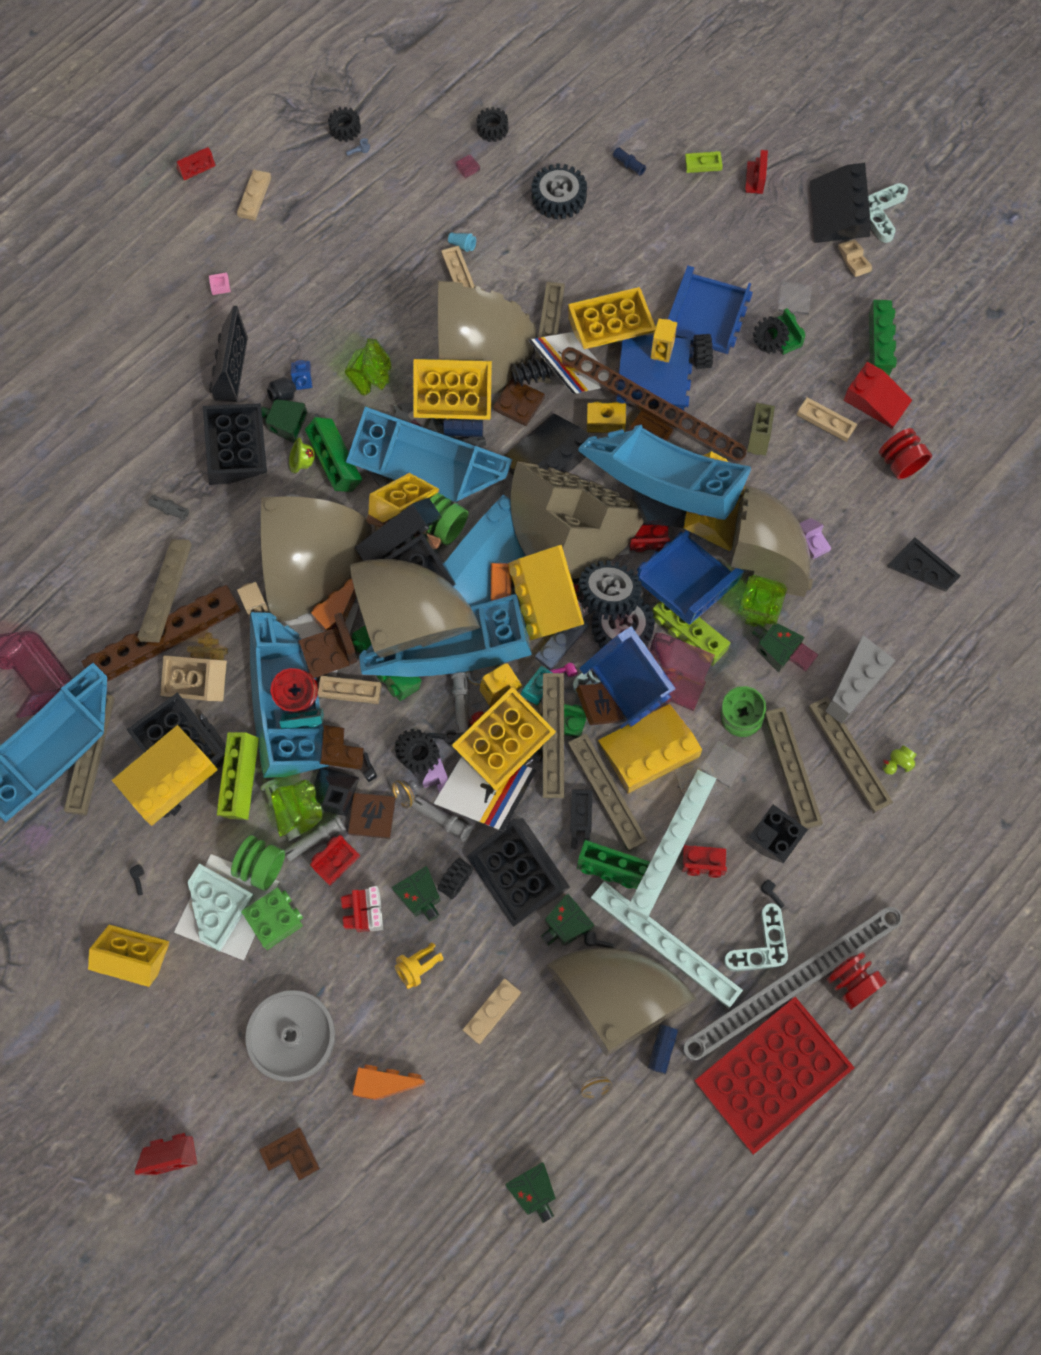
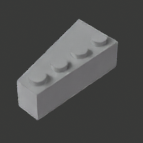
M863 635L853 651L826 712L842 724L886 675L896 660Z

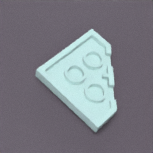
M199 864L188 880L194 915L199 929V938L202 942L220 952L242 917L241 911L248 907L254 895Z

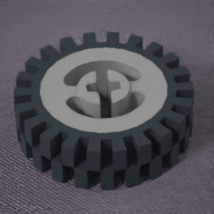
M558 163L556 168H553L551 164L548 170L546 167H543L542 172L538 171L531 185V199L537 211L540 210V214L544 215L547 212L548 218H551V215L554 214V219H558V215H562V219H566V214L571 218L573 217V212L577 215L579 210L583 209L587 198V181H585L584 175H581L579 170L575 172V167L573 166L568 169V164H564V167L560 168V163Z
M598 561L597 566L593 563L590 565V568L587 566L584 572L581 573L577 591L579 603L582 602L584 609L588 607L587 612L589 614L595 611V617L599 618L600 614H603V619L608 620L609 615H611L612 620H617L618 615L620 619H623L625 614L627 616L631 615L632 611H635L638 606L642 591L641 581H638L639 576L637 574L634 575L632 569L627 571L628 566L626 565L620 568V563L616 561L615 566L611 565V561H606V565L603 564V561Z
M642 598L639 599L638 606L635 611H632L631 615L627 616L625 614L623 619H620L619 615L617 616L613 629L609 626V621L612 619L611 615L608 616V620L603 619V614H600L599 618L595 617L596 612L593 613L592 635H594L595 642H599L601 649L615 636L631 627L633 621L637 625L635 632L645 646H648L649 641L652 639L655 618H653V611H649L650 606L643 604L644 600Z

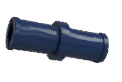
M620 147L614 150L613 157L623 163L625 168H630L639 176L644 174L646 165L636 160L633 154L629 155Z

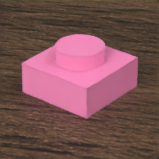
M227 273L209 276L212 295L231 292Z

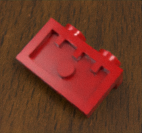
M209 147L176 161V168L184 181L216 166Z
M761 150L760 156L756 157L755 161H748L746 193L763 194L766 182L768 150Z
M641 525L634 538L630 540L629 551L644 552L646 550H654L660 552L663 546L670 541L668 526Z
M684 845L682 872H687L689 876H700L701 873L708 874L711 878H721V875H725L727 872L726 849Z

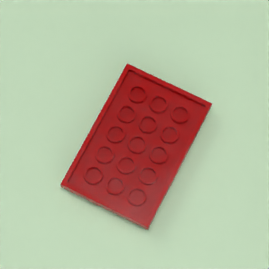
M795 996L694 1080V1082L749 1152L754 1155L855 1067Z

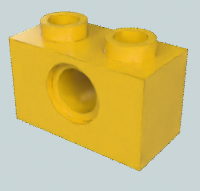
M658 319L653 337L651 359L669 363L675 342L677 322L669 319Z
M593 402L587 404V433H610L622 429L625 432L626 404L619 402Z

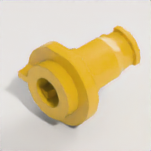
M431 942L427 948L419 950L409 958L402 954L396 958L397 965H395V970L407 989L420 985L421 980L419 976L433 968L437 962L443 961L442 954L438 953L422 965L418 962L434 951L433 948L436 947L434 943Z

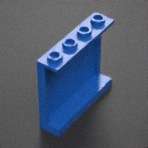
M687 265L668 317L669 320L677 322L675 338L691 339V344H693L694 335L711 334L712 349L728 354L730 347L734 348L737 340L735 333L740 332L742 326L740 318H744L748 307L745 304L746 302L750 303L753 294L750 291L751 283H748L747 289L695 275L693 274L694 267Z
M641 335L623 340L619 374L674 406L681 408L683 411L685 407L688 408L690 396H686V391H690L691 380L687 378L688 374L691 375L692 363H689V358H693L694 347H690L691 339L675 338L669 363L651 359L654 336ZM618 382L617 390H624L626 387L625 384L622 382ZM633 392L631 394L634 400L642 398L640 392ZM619 397L616 398V402L628 403ZM655 401L648 403L651 406H659Z
M686 530L685 532H679L672 542L668 541L660 552L656 551L649 561L642 562L637 568V575L639 576L638 581H641V585L690 625L737 585L744 571L740 568H735L731 572L689 537L691 532Z
M632 626L615 636L579 668L583 675L591 670L595 672L628 720L620 726L621 729L628 724L632 727L670 699L671 696L669 694L676 689Z

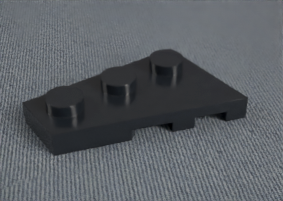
M915 537L887 566L892 570L945 592L961 576Z

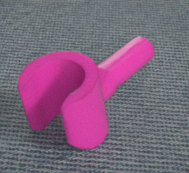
M568 663L559 669L549 670L553 673L566 672L568 677L578 674L573 663Z

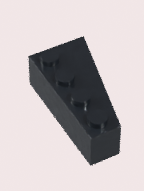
M430 498L411 504L358 544L355 549L363 561L385 559L386 556L400 549L402 545H406L415 539L416 535H421L429 530V526L441 519L442 516Z

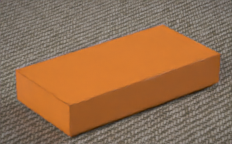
M491 563L490 601L511 596L509 565L506 563Z

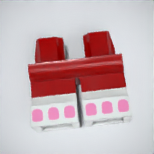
M378 886L369 887V889L352 890V894L341 897L342 909L353 908L354 915L343 916L344 929H356L357 932L383 930L380 890Z

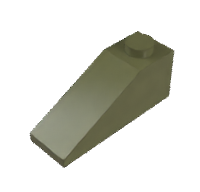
M756 403L747 452L755 455H766L771 437L775 406Z

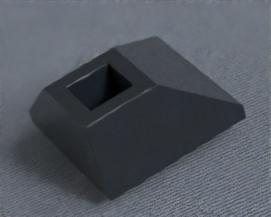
M319 768L306 805L346 817L360 778L326 768Z
M773 804L748 837L746 844L761 855L784 864L808 829Z

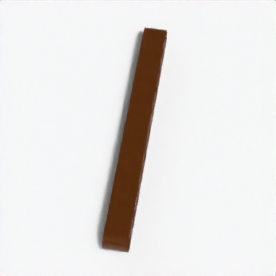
M567 347L562 351L563 365L732 463H739L746 457L747 450L741 443L579 350ZM567 354H574L576 358L574 361L568 362L565 360V356ZM589 363L592 365V369L584 371L581 368L582 365ZM600 373H607L609 378L606 381H601L598 375ZM622 382L626 387L624 390L619 391L615 388V384ZM633 392H640L642 398L634 400L631 394ZM655 401L659 407L656 410H652L648 407V403ZM673 411L675 418L667 419L665 412ZM684 420H688L692 423V427L690 429H684L682 427V422ZM706 430L709 437L702 439L699 437L698 432ZM718 439L723 440L725 447L718 448L715 445V441ZM739 449L742 452V457L735 458L732 455V450Z

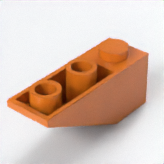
M349 579L339 591L331 593L325 602L319 603L313 608L311 612L313 620L324 632L337 628L334 618L335 614L342 612L344 621H346L357 597L352 579Z
M365 1064L364 1068L358 1067L352 1095L380 1100L423 1086L426 1081L422 1080L419 1074L408 1073V1077L401 1076L398 1070L386 1069L385 1073L377 1071L378 1067Z

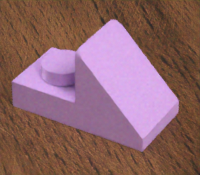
M812 518L800 523L807 538L812 559L831 550L830 545L821 532L823 524Z
M437 759L438 765L434 764L435 769L428 770L429 773L424 778L423 786L427 788L438 784L437 788L440 794L448 778L441 759Z

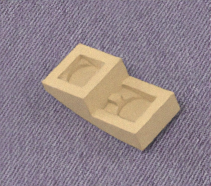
M855 239L838 245L843 260L855 277L872 271V265L863 256L864 249Z

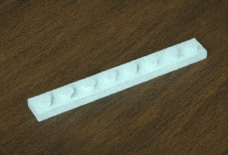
M697 770L627 911L646 920L648 919L717 778Z
M605 881L591 897L593 902L727 1008L731 1007L743 991L652 918L648 917L646 920L627 911L630 901Z

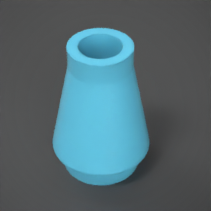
M451 232L448 237V243L455 246L459 245V248L466 252L473 251L476 246V237L471 233Z

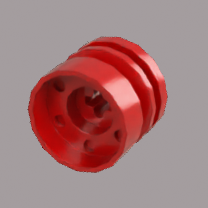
M907 428L895 434L879 450V454L884 458L886 464H892L890 469L898 480L915 474L932 458V453L926 445L919 444L921 439L916 435L913 428Z
M289 668L282 670L275 676L271 683L270 692L273 701L278 707L285 711L297 712L306 710L314 704L318 695V685L314 677L307 671ZM295 685L301 688V692H297V696L291 691V689L295 688Z
M864 952L849 957L837 966L830 977L826 979L829 984L837 978L840 980L841 983L833 988L835 991L844 987L848 990L841 999L850 1010L887 983L878 970L871 974L866 972L872 964L871 961L863 966L859 963L866 957Z

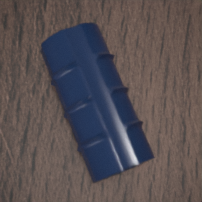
M445 418L444 435L453 437H483V420Z
M659 1025L647 1069L666 1074L671 1054L673 1053L674 1043L676 1042L677 1029Z

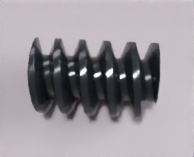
M542 357L540 362L537 358H534L533 364L530 360L526 361V365L523 362H519L518 368L515 363L511 365L515 387L516 382L522 387L524 380L530 385L532 378L535 383H538V377H541L544 382L546 375H548L550 380L553 379L551 367Z

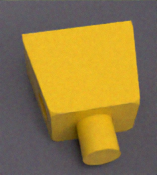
M505 663L482 677L479 691L488 705L492 706L511 687L518 691L523 686L509 664Z

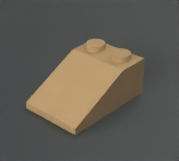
M164 656L160 696L172 697L178 692L185 699L223 701L227 661Z

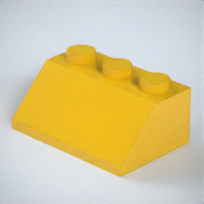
M408 473L370 493L368 514L381 522H385L397 516L411 504L435 495L439 492V488Z
M108 925L89 949L88 970L150 987L159 974L169 941Z

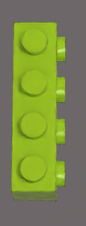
M661 601L653 608L655 623L660 626L663 625L668 629L672 637L679 638L688 650L696 652L704 663L714 666L729 649L731 642L700 617L688 625Z
M228 732L217 816L238 820L249 819L258 737L243 732Z

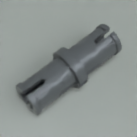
M152 495L149 499L148 505L163 511L165 515H173L181 520H186V517H188L189 509L174 504L172 500L167 501L156 495Z

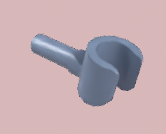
M361 139L360 146L347 151V156L360 151L368 153L370 150L368 139Z

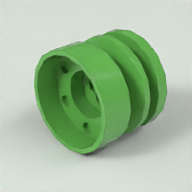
M436 493L430 500L442 518L429 526L430 529L426 533L434 534V536L441 539V543L447 546L461 533L468 519V511L457 503L452 505V501L449 498H445L441 493Z
M748 686L736 687L730 690L724 697L721 708V723L725 730L737 737H749L755 734L761 728L766 712V703L762 694ZM745 712L746 716L744 715L742 718L739 717V714Z
M251 835L244 840L238 849L232 863L231 875L235 878L240 877L244 882L251 878L252 886L266 891L272 886L281 870L285 851L272 844L265 848V841L258 840L257 837Z

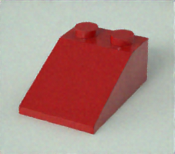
M867 362L847 389L843 401L893 429L912 402V399L883 370Z
M181 1133L173 1135L170 1141L164 1142L163 1139L149 1142L150 1146L142 1149L135 1168V1175L155 1176L197 1165L193 1137Z

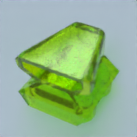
M367 338L365 347L354 351L345 368V374L361 395L369 394L372 384L383 390L390 381L388 371L392 368L390 357L377 339Z
M757 575L750 576L738 609V613L745 617V624L752 627H757L760 624L764 628L767 624H777L788 588L780 582Z
M303 779L293 785L279 787L271 794L279 837L288 834L295 828L302 834L311 830L322 820V808L319 802H316L315 788L309 780Z

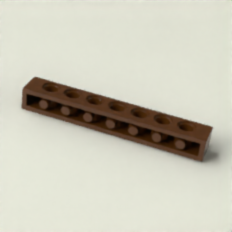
M227 585L219 586L211 593L200 596L194 602L183 605L177 611L169 614L163 630L165 634L161 636L160 642H147L144 646L140 647L139 645L142 641L139 640V631L124 636L122 640L115 644L107 645L98 653L88 655L81 662L85 669L94 663L107 676V682L241 610ZM219 603L216 608H211L213 604ZM196 613H201L199 617L193 618ZM183 622L180 627H175L177 623ZM124 651H129L127 655L121 656ZM110 660L108 665L103 666L106 661Z

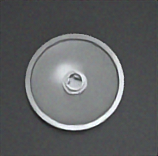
M295 990L276 993L259 1004L249 1019L245 1037L247 1052L256 1068L274 1080L282 1082L304 1080L318 1072L328 1061L335 1044L333 1018L326 1006L308 993Z

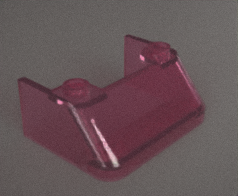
M33 631L0 634V669H14L31 691L17 712L16 717L22 718L36 715L73 678L39 634Z
M655 633L650 653L676 688L669 694L671 698L666 702H673L694 711L706 682L704 679L715 655L666 634Z

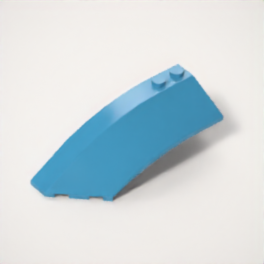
M365 407L346 462L394 480L411 473L439 488L438 493L444 495L445 498L457 502L505 479L512 459Z
M642 425L634 426V429L628 432H624L623 429L610 432L607 437L597 439V436L589 437L579 447L580 453L632 489L669 506L723 520L735 508L751 471L750 466L712 459L680 448L643 429Z
M502 495L469 531L445 562L456 583L454 587L461 593L470 607L490 602L491 563L508 564L526 556L515 533L511 514V499Z
M514 594L471 606L481 628L425 647L418 645L381 658L374 652L371 644L367 651L363 650L359 655L361 673L363 675L402 677L435 676L482 669L530 656L532 653L518 597Z
M251 612V690L263 778L287 777L327 767L329 765L320 764L323 725L319 724L316 727L301 726L297 729H281L279 721L282 713L292 711H285L278 707L273 701L270 692L273 679L282 670L295 668L308 672L298 644V640H301V638L289 626H283L276 620L277 617L272 613ZM295 685V688L291 689V691L297 696V692H301V688ZM318 695L314 704L306 710L320 708Z
M94 663L63 686L36 715L0 746V818L5 823L55 782L104 734L107 676Z

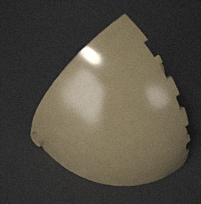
M438 281L439 359L492 361L491 395L500 392L513 379L511 365L515 363L518 368L519 362H523L526 365V361H531L535 348L528 340L537 338L534 322L530 321L528 313L521 311L520 305L513 300L509 302L503 299L504 295L491 290L488 293L476 285L474 288L463 287V283Z
M517 462L511 488V514L519 544L526 556L562 545L571 579L580 578L587 566L590 568V565L593 563L597 566L598 561H603L604 565H606V561H612L630 543V540L634 538L644 522L636 502L632 499L626 500L619 497L620 493L606 489L603 485L591 480L589 483L586 480L579 479L577 475L568 472L563 473L551 467L545 470L538 468L537 464Z
M744 485L740 495L732 548L734 549L731 567L752 571L749 585L751 588L805 597L807 590H811L813 579H810V552L802 526L791 510L779 499L761 489Z
M293 496L261 497V551L264 583L269 611L277 617L276 620L278 622L298 619L299 616L311 614L317 604L325 602L331 593L339 591L349 579H352L350 564L363 561L355 547L372 535L371 524L366 521L367 519L363 515L344 505L322 499Z
M373 559L350 564L352 581L374 652L381 658L418 645L425 647L481 628L476 615L461 593L443 577L423 566L395 559Z
M617 948L584 949L571 952L546 964L581 1021H584L606 1057L697 1000L686 984L668 968L651 958L628 950Z

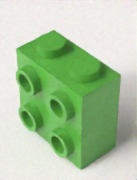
M278 887L241 911L266 950H269L303 927L300 921L303 919L301 913L297 908H291L289 904L292 901L286 891L281 892Z

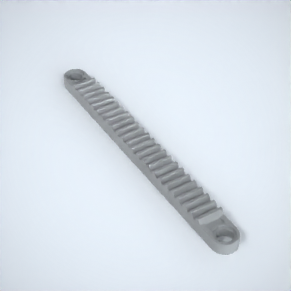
M894 907L883 909L689 1038L683 1046L685 1057L691 1061L700 1060L823 978L849 957L857 955L896 929L902 922L901 912ZM886 913L895 915L896 922L894 924H889L885 921ZM691 1043H697L701 1048L700 1053L696 1056L691 1055L688 1051V1046Z

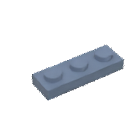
M584 621V625L554 634L535 655V659L547 669L552 670L588 629L589 624Z

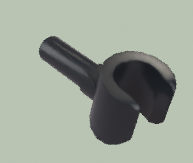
M449 729L445 733L440 734L427 733V737L443 739L447 744H452L455 739H449L447 735H455L456 732Z
M537 750L523 765L528 766L533 760L540 763L543 759V752Z
M363 753L367 769L362 773L367 781L370 782L377 777V774L370 763L368 754Z
M137 864L129 872L136 884L137 894L140 896L143 895L139 877L144 875L145 872L142 866Z
M771 880L764 881L761 891L770 896L780 908H783L785 906L784 903L773 892L776 884Z
M594 932L584 934L586 946L597 945L614 948L612 943L596 940V933Z

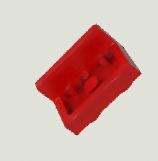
M341 835L337 838L333 837L327 843V848L322 853L318 852L315 854L310 863L311 868L329 886L360 857V854Z

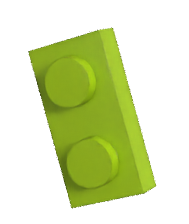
M721 151L685 154L686 173L722 171Z

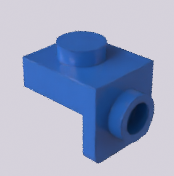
M298 360L295 363H291V377L296 390L313 387L310 361Z

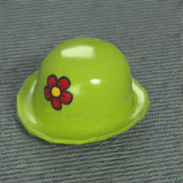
M301 438L295 440L288 459L289 469L295 474L300 469L311 467L315 458L313 448L308 444L302 443Z

